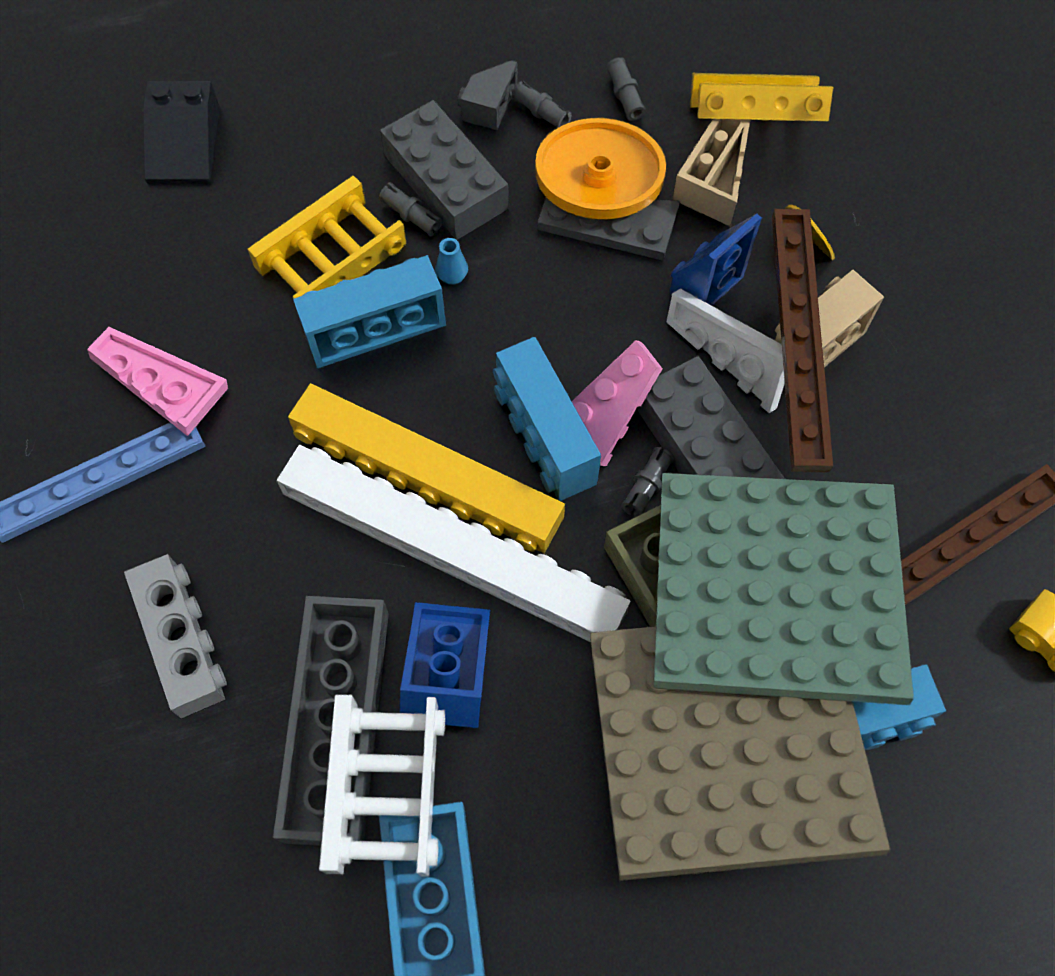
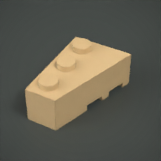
M713 119L677 174L672 200L680 201L681 204L731 226L738 199L750 120Z

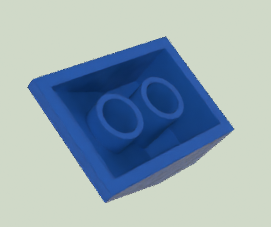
M756 213L720 233L711 242L708 243L706 241L702 243L689 261H682L674 268L671 274L670 293L672 294L682 289L712 306L744 277L762 217Z
M415 602L400 689V713L426 714L427 697H435L438 710H445V725L478 728L490 617L489 609Z

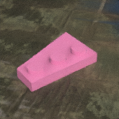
M637 340L571 401L601 453L600 466H607L613 456L611 452L619 438L622 439L629 428L627 424L636 408L641 407L663 369L645 345Z

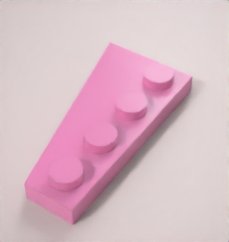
M108 327L87 349L90 359L187 436L228 389L227 379L111 327Z

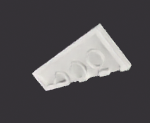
M682 289L672 293L666 322L697 350L703 348L709 353L712 363L721 371L727 369L739 380L737 385L747 394L753 392L763 402L760 406L768 413L775 410L784 387L782 344Z

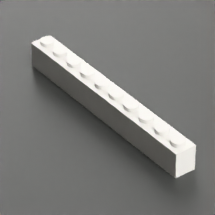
M299 445L277 479L283 495L589 642L590 633L619 630L628 612L631 600L626 599L625 594L612 586H605L603 588L594 584L589 576L578 570H571L569 572L560 568L555 560L544 554L535 556L524 551V547L512 539L505 538L501 540L491 535V532L486 527L478 523H471L469 525L459 520L455 513L443 507H439L437 510L427 505L425 500L412 492L403 494L395 490L393 485L383 478H369L363 475L362 471L351 463L344 462L340 464L331 460V457L319 448L313 447L310 450Z

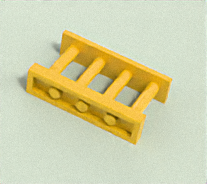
M692 73L690 106L698 108L697 118L829 121L833 87L819 86L820 77Z
M352 176L248 248V252L254 268L262 276L273 269L279 273L297 292L293 296L294 299L309 291H319L334 286L343 280L359 278L390 255L397 254L406 244L404 225L400 220L389 228L381 224L363 206L366 203L362 183ZM354 214L376 237L360 247L337 223L347 216ZM328 232L350 256L334 266L312 243L313 240L323 233ZM297 251H302L323 273L322 276L309 285L285 261Z

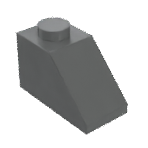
M511 60L471 75L466 88L462 87L458 95L457 104L461 107L462 121L494 130L498 129L512 98V92L517 85V62Z

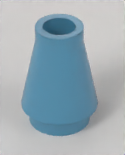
M446 238L440 242L435 266L436 275L447 284L461 282L468 272V264L462 254L459 242L454 238Z

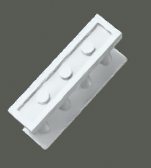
M335 695L320 871L325 874H344V864H350L352 859L417 861V873L422 877H429V867L437 866L438 839H431L436 739L437 735H444L445 710H438L435 697H427L426 714L363 712L362 708H357V703L352 695ZM362 729L425 731L424 756L360 754L359 750H354L355 733H361ZM359 771L423 773L421 799L356 797V793L350 792L351 776H357ZM355 815L420 816L419 843L353 841L352 837L347 836L348 819H354Z

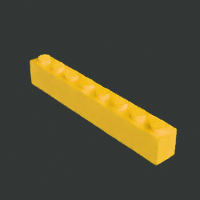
M311 383L288 416L294 431L293 434L306 444H312L313 442L324 447L327 453L337 459H343V457L355 462L359 469L368 474H374V472L386 477L389 483L399 489L410 488L418 492V495L430 504L436 505L441 503L449 507L450 511L463 520L472 518L482 523V526L486 527L494 535L501 536L505 534L515 539L527 551L534 552L536 549L545 554L564 518L565 503Z

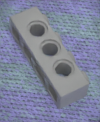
M166 554L124 571L170 710L180 718H183L225 700L221 687L227 685L220 665H213L209 652L214 651V646L207 630L201 631L197 619L202 617V612L196 598L188 596L185 586L191 583L182 563L176 565L172 558ZM174 594L172 601L168 605L159 607L163 597ZM186 627L185 633L180 639L171 641V635L177 628ZM198 661L197 668L193 673L185 676L182 674L183 668L187 663Z

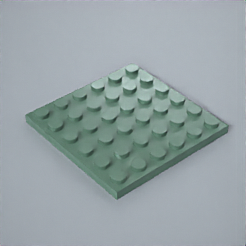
M662 473L654 688L910 705L914 696L894 485Z

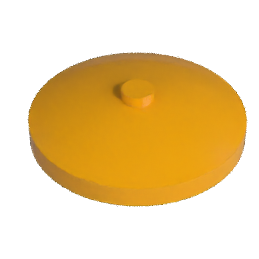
M606 118L577 120L555 129L540 144L535 163L536 180L543 194L559 208L571 214L591 219L621 218L643 210L658 197L664 184L666 161L663 151L650 135L631 124Z

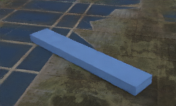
M167 423L0 501V541L4 543L206 447L197 428L195 427L187 436L172 423Z

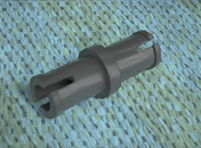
M615 58L607 65V70L615 85L614 94L617 99L621 100L628 120H638L646 113V109L638 94L639 86L637 81L631 78L626 61L623 58Z
M524 81L519 82L515 86L512 98L530 109L533 116L538 119H545L556 128L570 123L571 112L554 103L550 95L539 93Z
M388 183L381 190L379 200L400 214V218L406 223L411 221L430 237L438 232L443 219L423 207L418 198L409 197L392 183Z
M655 447L643 470L637 471L633 479L634 485L621 504L622 509L627 514L631 515L634 508L636 509L634 517L643 514L653 494L660 491L662 473H666L670 464L674 461V456L671 452L665 449L660 456L662 447Z

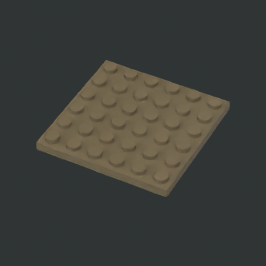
M656 626L590 633L620 880L887 855L890 847L852 701L654 688Z

